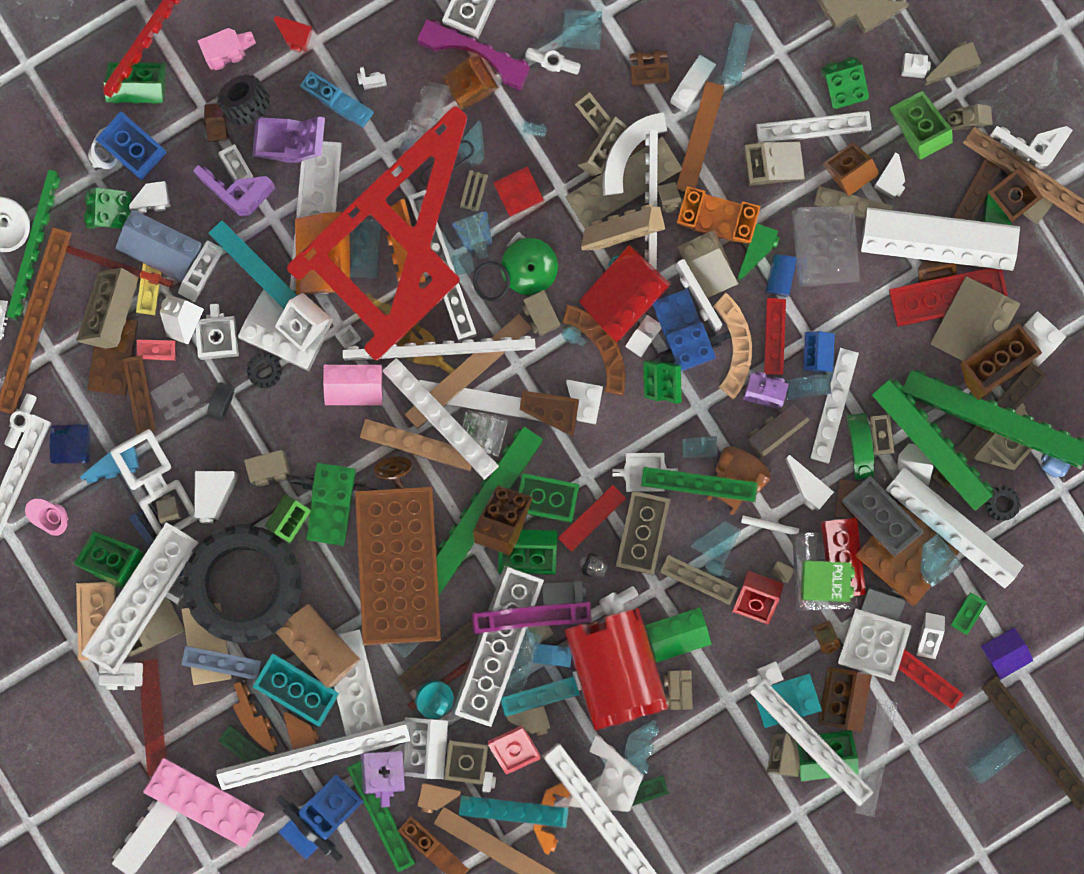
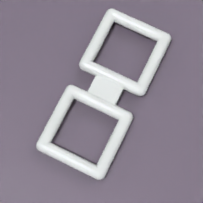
M147 429L111 449V455L129 487L136 489L144 484L149 495L140 499L139 504L157 536L162 528L148 504L174 489L177 491L190 516L174 524L173 527L181 530L198 520L195 518V508L180 481L174 480L169 484H166L161 474L169 471L171 465L151 430ZM147 439L162 466L134 480L120 453Z

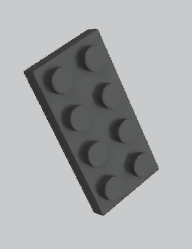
M871 476L842 499V503L894 557L924 532Z

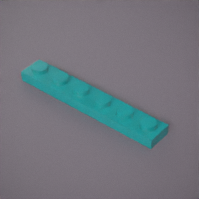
M461 796L459 815L566 828L568 808Z

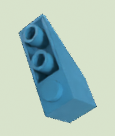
M132 446L120 453L130 473H136L135 469H140L136 446ZM110 451L80 478L83 481H87V483L98 481L99 477L105 476L106 479L115 478L117 473L122 472Z

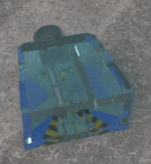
M486 211L452 223L453 229L467 253L475 250L478 260L489 256L486 246L492 244V237Z

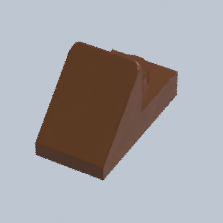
M218 103L205 104L204 120L206 122L208 142L226 141L227 132L224 112Z

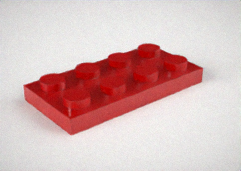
M857 518L821 522L826 562L852 563L851 567H854V578H851V586L854 588L853 596L865 595L862 561L855 556L861 549Z

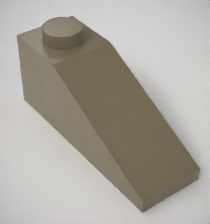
M965 41L957 44L956 48L923 82L924 86L977 68L981 62L973 42L967 44Z
M586 87L571 98L598 134L612 120Z
M613 117L586 150L578 166L590 176L601 174L605 169L606 158L611 147L628 126L617 117Z

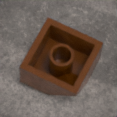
M1021 166L988 192L1012 222L1043 198Z

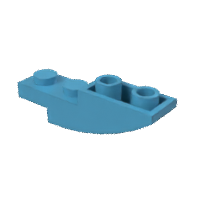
M312 71L308 73L300 85L302 89L362 128L365 127L374 114L371 109L348 96L341 89Z

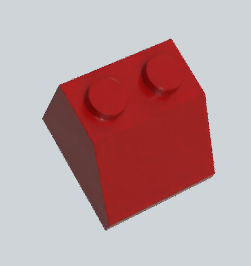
M747 571L732 612L769 625L780 600L784 583Z

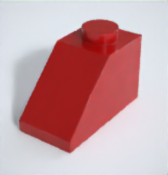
M275 16L274 21L290 50L301 53V51L306 52L313 32L312 27Z

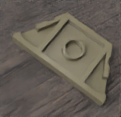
M1023 403L1015 410L1016 414L1023 416V414L1028 415ZM994 434L973 459L1015 470L1033 449Z

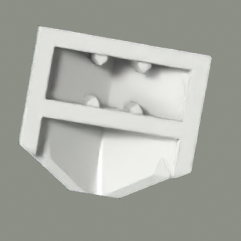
M909 443L898 456V470L900 472L905 467L925 485H929L934 464L916 444Z

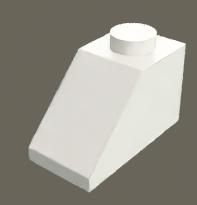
M894 154L874 186V189L892 200L896 195L900 197L905 189L903 186L905 177L899 154Z
M931 613L925 614L916 656L936 659L944 635L945 616Z

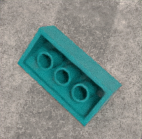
M273 653L253 685V688L319 727L323 724L339 695L337 691L330 687L327 688L322 682Z

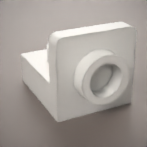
M360 67L361 73L357 75L359 85L363 84L364 90L387 86L384 74L376 72L366 77L364 67Z

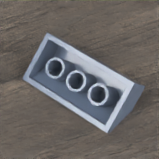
M132 210L122 228L115 250L182 282L201 251V243Z

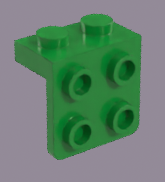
M848 57L839 63H828L826 67L821 68L822 76L827 81L831 104L834 109L862 102L869 98L863 65L857 57Z
M97 187L87 190L85 195V203L87 204L84 214L85 228L108 227L122 229L131 214L129 206L131 204V193Z

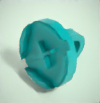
M432 680L422 685L415 698L419 712L430 719H437L446 715L454 701L453 692L450 687L437 680Z

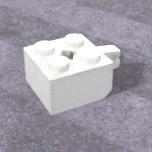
M210 304L211 315H206L207 319H199L196 325L198 358L205 360L239 356L236 318L234 316L224 317V313L220 314L218 304ZM216 334H219L221 337L218 342L213 339L216 337Z

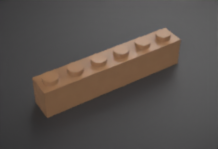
M365 419L360 435L362 440L469 472L472 471L473 467L451 444Z

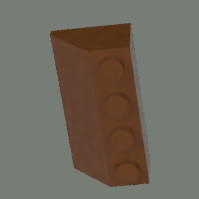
M1018 323L960 363L966 386L975 398L980 400L1033 363L1042 352Z

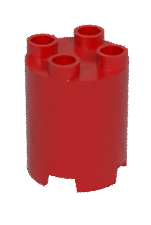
M639 608L605 617V622L603 623L595 621L564 630L594 730L618 725L637 719L640 716L669 709Z

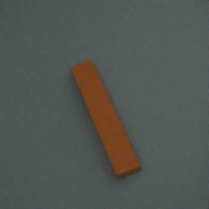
M706 81L678 179V191L685 193L687 186L696 188L725 86Z

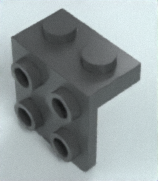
M582 581L545 583L542 587L543 605L583 601V597H586V585H582Z

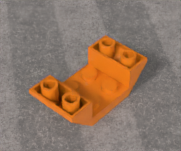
M687 186L677 223L702 234L715 231L720 239L751 243L761 206L743 201L742 204L707 195L703 190Z
M560 782L546 789L541 805L553 806L556 799L553 793L565 798H569L571 793ZM534 824L533 829L544 852L549 854L550 850L554 851L558 839H555V833L541 829L542 827L546 828V825Z

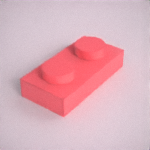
M137 340L136 356L143 355V360L175 361L176 341Z

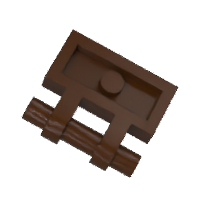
M653 50V52L648 53L638 51L636 54H629L630 62L637 61L638 64L630 66L632 86L670 83L669 65L660 61V59L668 58L667 51ZM643 60H654L655 64L644 65Z

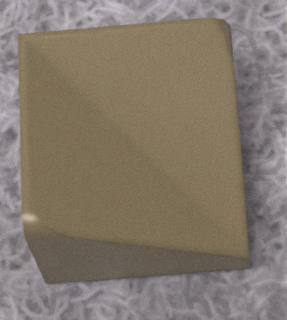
M777 561L770 574L788 583L795 570Z

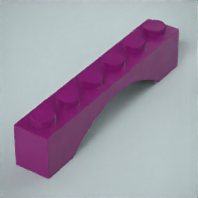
M426 20L417 38L419 45L433 51L460 49L475 53L495 68L504 84L521 91L530 72V66H528L526 61L510 58L511 55L504 51L497 52L493 50V46L487 43L482 45L476 42L477 40L470 35H466V37L460 35L458 30L452 27L447 29L437 20Z
M588 601L471 612L472 629L475 634L532 626L592 622L590 602Z

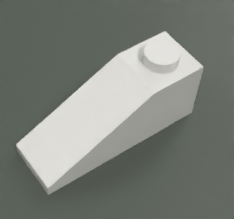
M699 55L678 86L670 103L687 112L716 64Z
M207 240L183 279L178 294L195 302L224 249Z
M789 455L785 460L799 492L805 500L804 504L812 511L814 509L818 511L833 494V491Z

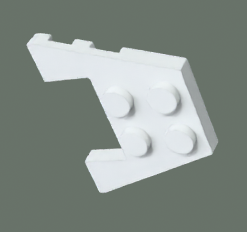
M596 735L590 752L608 760L596 793L609 810L628 812L635 799L643 774L629 761L620 756L601 736ZM572 796L569 806L580 807Z

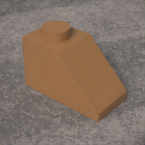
M422 783L418 807H422L421 811L432 813L433 810L440 809L460 796L461 791Z

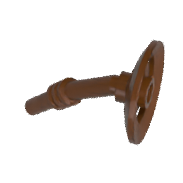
M406 457L386 458L376 464L374 473L378 478L391 479L397 489H404L405 487L400 477L406 475L411 470L412 463Z

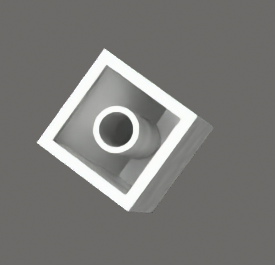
M195 471L196 519L204 524H213L214 520H219L238 480L236 472Z

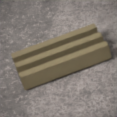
M469 170L460 208L479 212L488 178L487 174ZM472 176H474L475 181L471 192L469 204L465 205ZM479 178H482L483 181L481 184L476 207H473L472 204L474 201Z

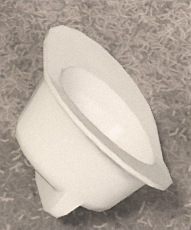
M105 128L99 130V132L95 136V139L102 133V131ZM94 139L88 152L92 167L104 169L114 167L117 159Z

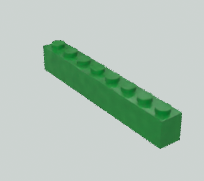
M890 378L872 396L976 511L993 496V487L987 481L983 482L979 476L981 474L974 466L970 467L966 463L967 458L964 454L955 451L953 448L955 446L948 437L944 438L940 434L942 430L936 423L931 424L927 419L929 417L922 408L919 410L915 406L916 401L910 394L906 395L901 390L903 386L896 379L893 381Z

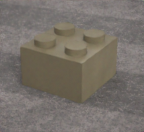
M282 450L244 460L250 483L258 487L269 485L268 481L271 480L276 482L287 480V476L291 475L286 454Z
M449 740L444 780L483 784L488 745Z

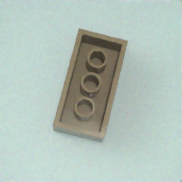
M632 491L615 567L654 575L670 499Z

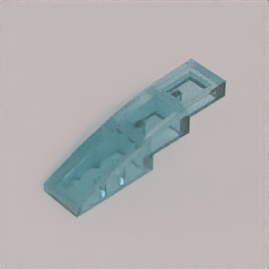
M525 631L502 697L523 692L542 636Z

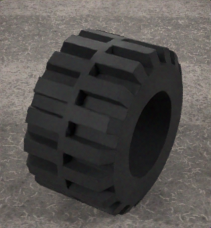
M241 74L236 78L233 77L224 84L225 86L220 89L221 93L218 94L217 102L230 122L238 126L240 124L244 126L247 123H254L269 108L270 96L260 80L254 75L245 74L242 76Z

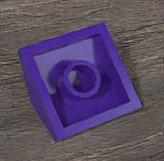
M1014 627L980 646L1000 680L1034 661L1025 642Z

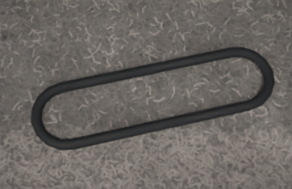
M461 141L460 145L463 143H467L471 146V153L465 159H463L461 162L455 165L452 171H454L461 164H463L465 161L471 158L474 154V146L470 141ZM434 162L421 172V181L426 186L428 183L424 181L423 175L434 165Z

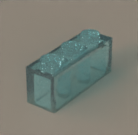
M735 22L721 82L739 86L753 31L752 26Z

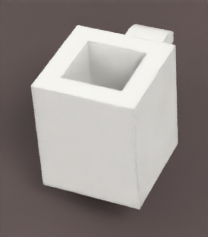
M905 53L901 76L924 78L926 73L930 72L931 62H928V56Z
M772 662L756 669L759 675L748 679L747 682L752 687L759 684L763 679L769 685L784 679L777 663Z

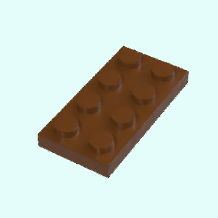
M126 319V324L121 333V340L117 347L105 349L94 346L87 387L88 391L126 396L128 385L123 359L133 357L138 326L137 320Z

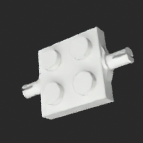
M626 453L624 469H612V472H620L612 473V476H624L626 492H665V489L641 486L643 468L650 467L678 471V468H666L664 453Z

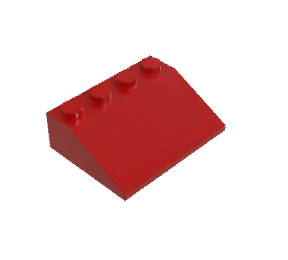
M629 245L579 302L600 327L618 342L669 288L671 283Z

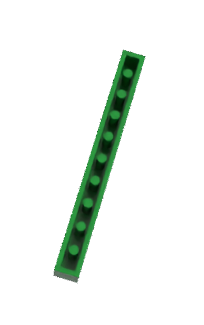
M910 371L902 391L906 395L910 394L914 400L1079 469L1082 468L1084 463V438H1073L1069 432L1061 429L1056 431L1048 423H1037L1033 421V417L1025 414L1020 416L1012 408L1005 407L1004 409L997 406L998 403L989 399L987 401L977 400L972 392L967 394L959 386L953 384L948 386L944 384L942 379L937 377L931 379L923 371Z
M523 427L522 430L518 428L512 437L515 441L511 446L508 444L502 452L504 455L500 462L496 461L499 467L494 470L490 478L487 477L480 485L483 487L479 494L475 492L470 500L472 505L469 509L465 508L459 516L462 519L460 523L452 526L448 533L451 536L447 542L443 540L437 550L440 552L436 559L439 596L474 545L473 529L496 486L499 485L511 490L543 442L541 437L526 427Z

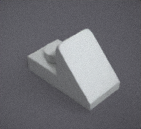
M647 315L625 347L639 357H642L661 330L659 322Z

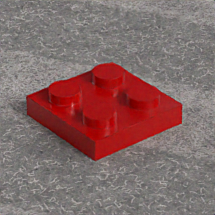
M528 166L493 183L509 217L544 202Z

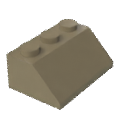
M788 404L779 410V416L775 419L771 416L764 422L765 427L761 430L756 428L748 434L750 438L747 442L761 459L810 421L794 404L790 407Z

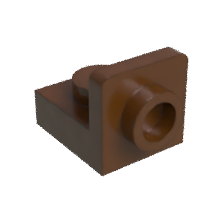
M830 620L812 627L822 654L833 653L840 648L839 639Z

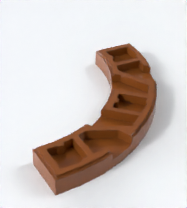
M567 304L563 324L574 327L584 333L598 348L606 369L605 392L624 396L625 366L617 342L600 327L588 312Z

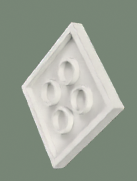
M855 608L838 664L894 682L912 626Z

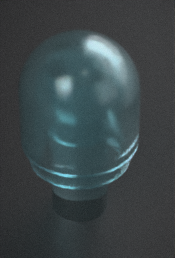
M567 326L562 330L564 340L573 345L577 343L581 347L585 346L587 341L580 337V331L572 326Z
M710 560L705 565L706 572L714 577L720 578L722 575L730 578L732 571L725 569V565L721 562Z

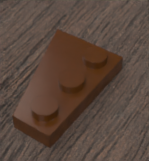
M522 390L520 411L574 437L579 399Z

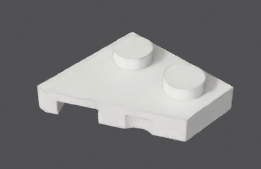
M567 380L566 384L570 398L579 399L577 421L596 425L603 386Z

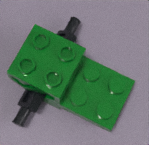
M317 463L315 476L307 474L304 478L292 476L291 484L303 485V489L312 490V506L306 540L345 546L353 496L355 497V491L378 490V488L366 487L365 483L355 482V468Z

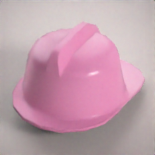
M33 499L28 502L25 513L31 523L51 535H60L66 530L68 517L66 510L61 505L51 504L43 499Z

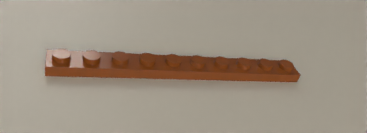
M52 228L1 389L0 411L13 414L18 407L72 236L71 232Z

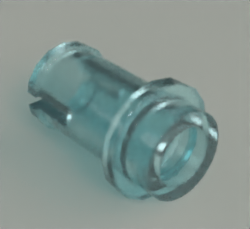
M525 121L523 133L536 135L541 139V137H546L548 127L544 126L543 123L539 125Z

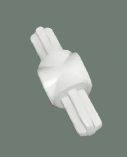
M528 48L526 51V59L542 63V67L552 72L564 70L578 74L581 67L579 63L564 59L565 56L557 51L546 50V52H542L532 48ZM555 57L558 59V63L551 65L548 63V59Z
M27 393L20 409H16L11 415L9 424L11 429L5 440L6 446L15 448L21 433L25 432L32 417L30 412L36 401L35 396ZM24 416V424L18 426L16 423L17 418Z
M631 586L619 594L613 592L599 600L600 605L591 609L592 622L604 615L608 617L624 609L623 604L638 596L636 589Z

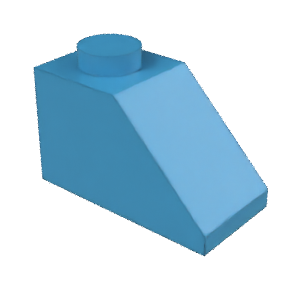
M534 644L532 663L570 667L572 656L570 648Z

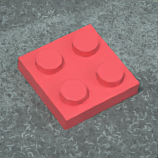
M523 725L488 741L490 749L506 775L541 759L537 748Z

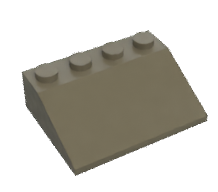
M965 276L930 345L964 361L1006 332L1020 303Z

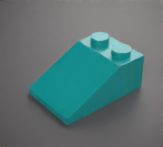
M810 674L771 685L800 717L822 711ZM755 698L764 728L780 724Z

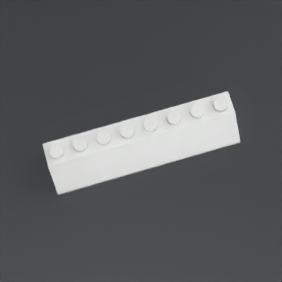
M867 207L861 236V252L1013 271L1017 257L1020 226Z

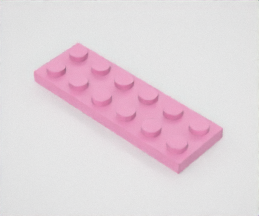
M164 757L143 790L145 794L244 848L264 816V813Z

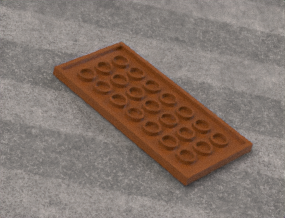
M433 488L355 491L363 646L441 641Z

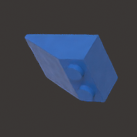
M121 111L95 139L141 181L167 153L162 146Z

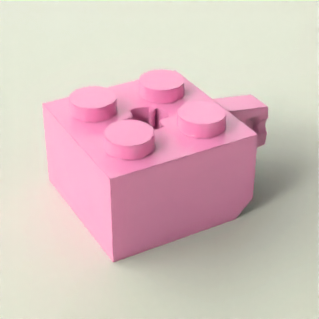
M230 28L198 40L205 60L211 70L222 69L225 67V64L231 61L232 63L241 61L242 57L246 56L244 50L256 43L251 31L237 35L235 30Z

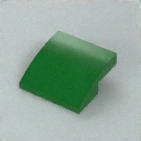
M643 361L644 398L657 402L665 400L675 404L681 403V365L661 361Z

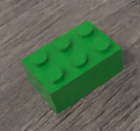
M522 473L519 493L532 497L527 515L572 523L579 484Z

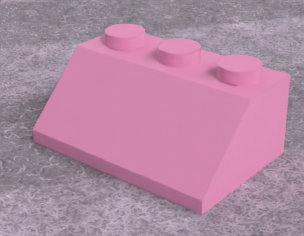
M324 365L325 405L382 406V365Z

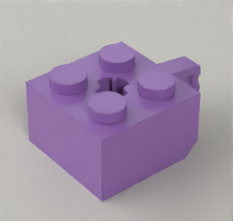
M761 372L751 373L743 400L780 410L783 406L789 384L785 383V379L779 377L770 379L766 378V374Z
M402 751L360 755L363 793H375L376 798L380 797V807H390V797L393 796V792L405 790ZM381 768L387 772L384 775L385 778H383L382 774H379V771L382 770Z

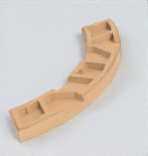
M725 292L713 308L723 318L731 333L733 354L728 374L719 388L734 400L749 373L752 359V341L744 315L735 301Z

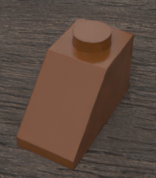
M290 712L283 713L293 750L317 744L316 740H319L317 729H313L311 724Z

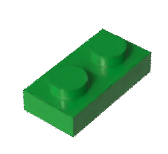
M969 592L950 626L968 635L987 602Z

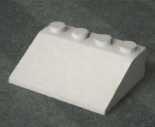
M263 289L246 318L238 338L302 369L310 371L333 319H329L327 327L302 352L275 327L284 309Z

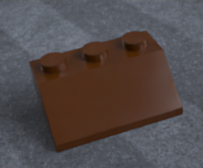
M828 667L821 701L822 711L819 713L818 724L862 732L872 675Z

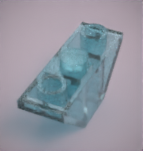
M654 720L629 733L624 749V754L628 761L644 775L647 774L649 763H646L647 756L652 755L654 745L651 744L652 737L657 736L659 726L656 725L657 721Z

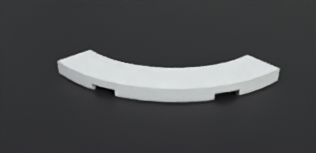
M664 112L638 120L616 139L608 153L605 170L603 171V196L623 193V174L630 154L645 139L646 134H649V130H658V133L667 131Z

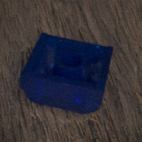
M51 425V464L90 463V425Z

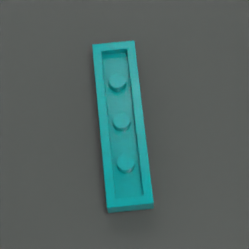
M573 676L502 697L500 702L504 715L507 717L580 694L575 677Z

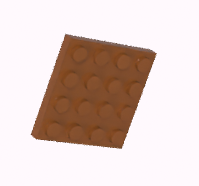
M899 503L898 505L924 531L923 534L896 557L872 535L855 556L914 607L960 551L902 503Z

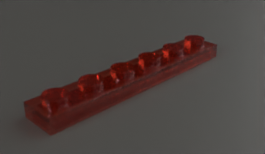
M158 659L138 661V663L143 664L142 686H140L148 777H152L162 758H166Z

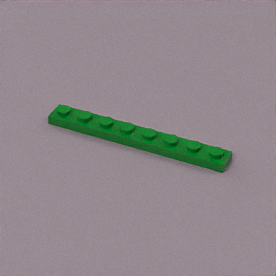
M48 170L6 315L11 319L18 320V316H21L23 313L24 305H22V302L29 292L27 285L29 279L32 280L34 275L33 264L39 258L40 251L38 247L44 240V226L49 223V209L54 205L55 196L53 195L55 188H59L61 181L56 171Z

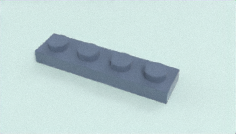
M185 646L181 665L257 680L262 661Z

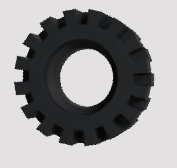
M268 353L254 355L255 357L251 358L247 364L246 373L249 380L255 386L263 389L275 386L280 381V376L282 375L280 362ZM261 364L271 366L272 372L269 377L261 378L258 376L257 368Z
M1008 486L994 488L992 490L993 496L984 503L986 513L988 512L989 516L993 517L996 521H1006L1014 518L1019 513V508H1021L1019 494L1013 488H1008ZM1000 496L1008 498L1010 506L1006 511H1000L996 507V500Z

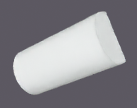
M235 144L218 152L233 182L239 179L253 178Z

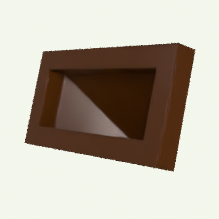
M925 260L918 268L919 283L957 275L955 263Z

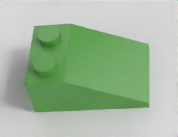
M923 91L890 107V111L909 146L919 159L953 143L951 127Z

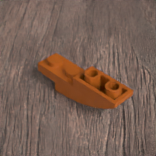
M243 681L233 684L240 703L233 705L242 725L262 747L271 753L276 752L278 742L275 735L271 736L269 729L272 728L268 717L264 718V715L255 716L257 709L254 702L250 703L248 695H251L248 685L243 684Z
M412 816L398 830L443 873L466 874L470 870Z

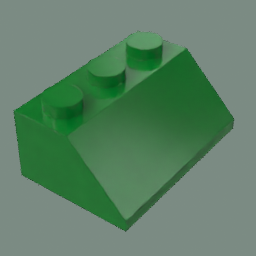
M120 62L108 63L104 85ZM134 63L130 76L127 79L124 78L121 82L122 86L117 94L114 93L111 98L105 95L106 102H131L134 104L163 103L165 95V63Z
M521 530L518 541L510 555L498 551V573H502L504 566L527 574L556 575L557 531Z
M701 608L645 625L656 662L711 645Z
M852 730L818 734L855 774H859L858 754ZM797 742L801 781L832 778Z

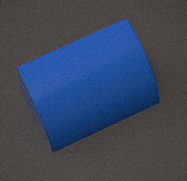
M773 255L765 293L784 297L789 296L797 257Z
M822 331L805 332L803 370L833 372L835 334Z

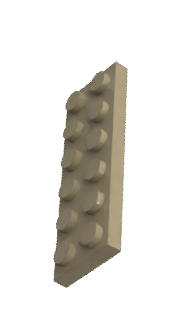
M663 137L658 139L657 185L682 170ZM649 146L628 158L623 174L622 194L603 196V174L565 196L584 229L591 226L592 222L603 219L649 190V184H645V172H649V165H645V153H649Z

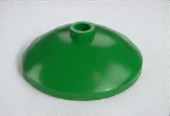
M523 238L515 241L506 249L501 260V265L506 268L510 277L509 287L523 295H535L543 290H547L554 282L558 272V261L552 248L545 242L535 238ZM529 264L534 265V269L532 271H528L527 266ZM501 270L503 279L506 282L505 274Z

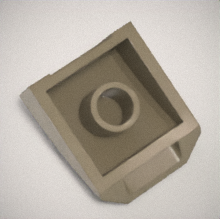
M783 728L772 736L767 773L799 777L800 760L796 740Z

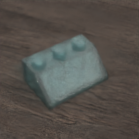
M364 219L350 232V277L377 278L381 224L378 221Z

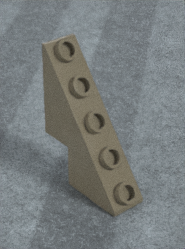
M817 0L834 29L854 18L863 33L899 14L909 6L907 0Z

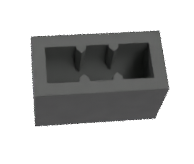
M868 584L861 610L899 621L906 600L900 594Z

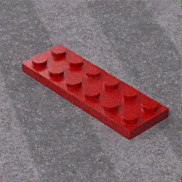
M987 268L889 289L896 326L900 327L943 318L965 276L1008 297L1002 269Z

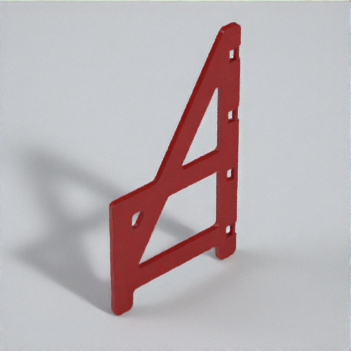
M456 106L452 107L440 118L432 128L417 140L287 266L289 273L298 280L305 277L311 270H314L369 326L375 335L365 345V351L374 360L380 359L460 282V278L430 247L467 123L466 114ZM444 123L447 127L445 131L440 135L434 132ZM432 156L435 158L417 223L415 227H410L387 204L386 198L422 163ZM401 165L404 170L395 177L392 172ZM357 206L360 212L352 219L348 214ZM369 215L373 216L407 251V257L389 315H384L328 256ZM314 248L317 253L310 260L304 257ZM423 273H428L432 277V281L425 288L421 289L419 287L421 276Z

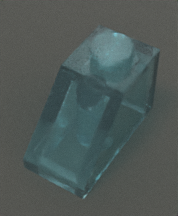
M480 121L463 138V140L470 141L474 146V154L465 161L471 167L475 164L479 165L485 157L483 155L484 142L482 123ZM467 143L461 144L457 155L465 159L471 153V146Z
M811 375L785 381V383L789 384L787 400L832 394L829 375Z

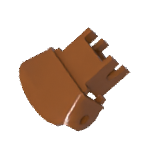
M729 446L723 448L714 470L718 472L716 477L758 483L757 493L770 481L771 476L768 468L754 455L743 449ZM708 496L707 499L710 501L713 496ZM717 497L733 507L730 511L732 515H734L742 500Z

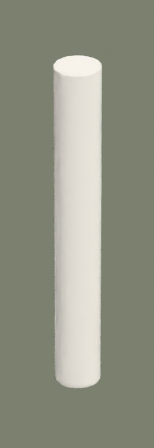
M744 515L741 521L744 524L798 536L799 528Z

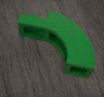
M866 413L846 415L847 431L852 449L855 480L866 479L870 476L873 478L874 453Z

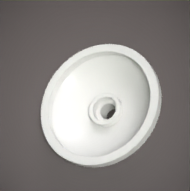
M0 197V252H10L21 247L27 240L30 233V221L25 210L17 202L6 197Z

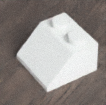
M301 293L289 300L275 327L303 352L324 330L331 317L304 293Z
M167 295L162 302L160 310L166 335L168 338L188 344L204 309L184 299Z
M1038 311L1023 325V329L1042 352L1033 362L1037 367L1066 338L1063 333Z

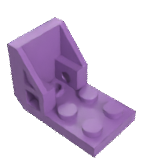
M315 117L302 122L278 118H260L256 120L252 156L290 163H298L321 156L325 118Z
M198 165L193 170L196 176L239 216L251 215L276 188L267 176L236 180L227 189L223 182L220 180L216 182L214 180L213 173L206 167L202 169Z

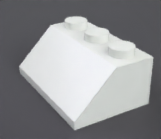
M405 717L410 741L403 742L404 776L444 779L448 721Z

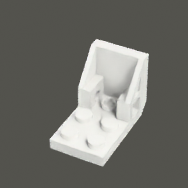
M996 126L989 137L1041 170L1045 169L1053 161L1073 130L1065 126L1040 133L1028 146L1025 140L1020 137L1015 138L1007 128L1002 126Z

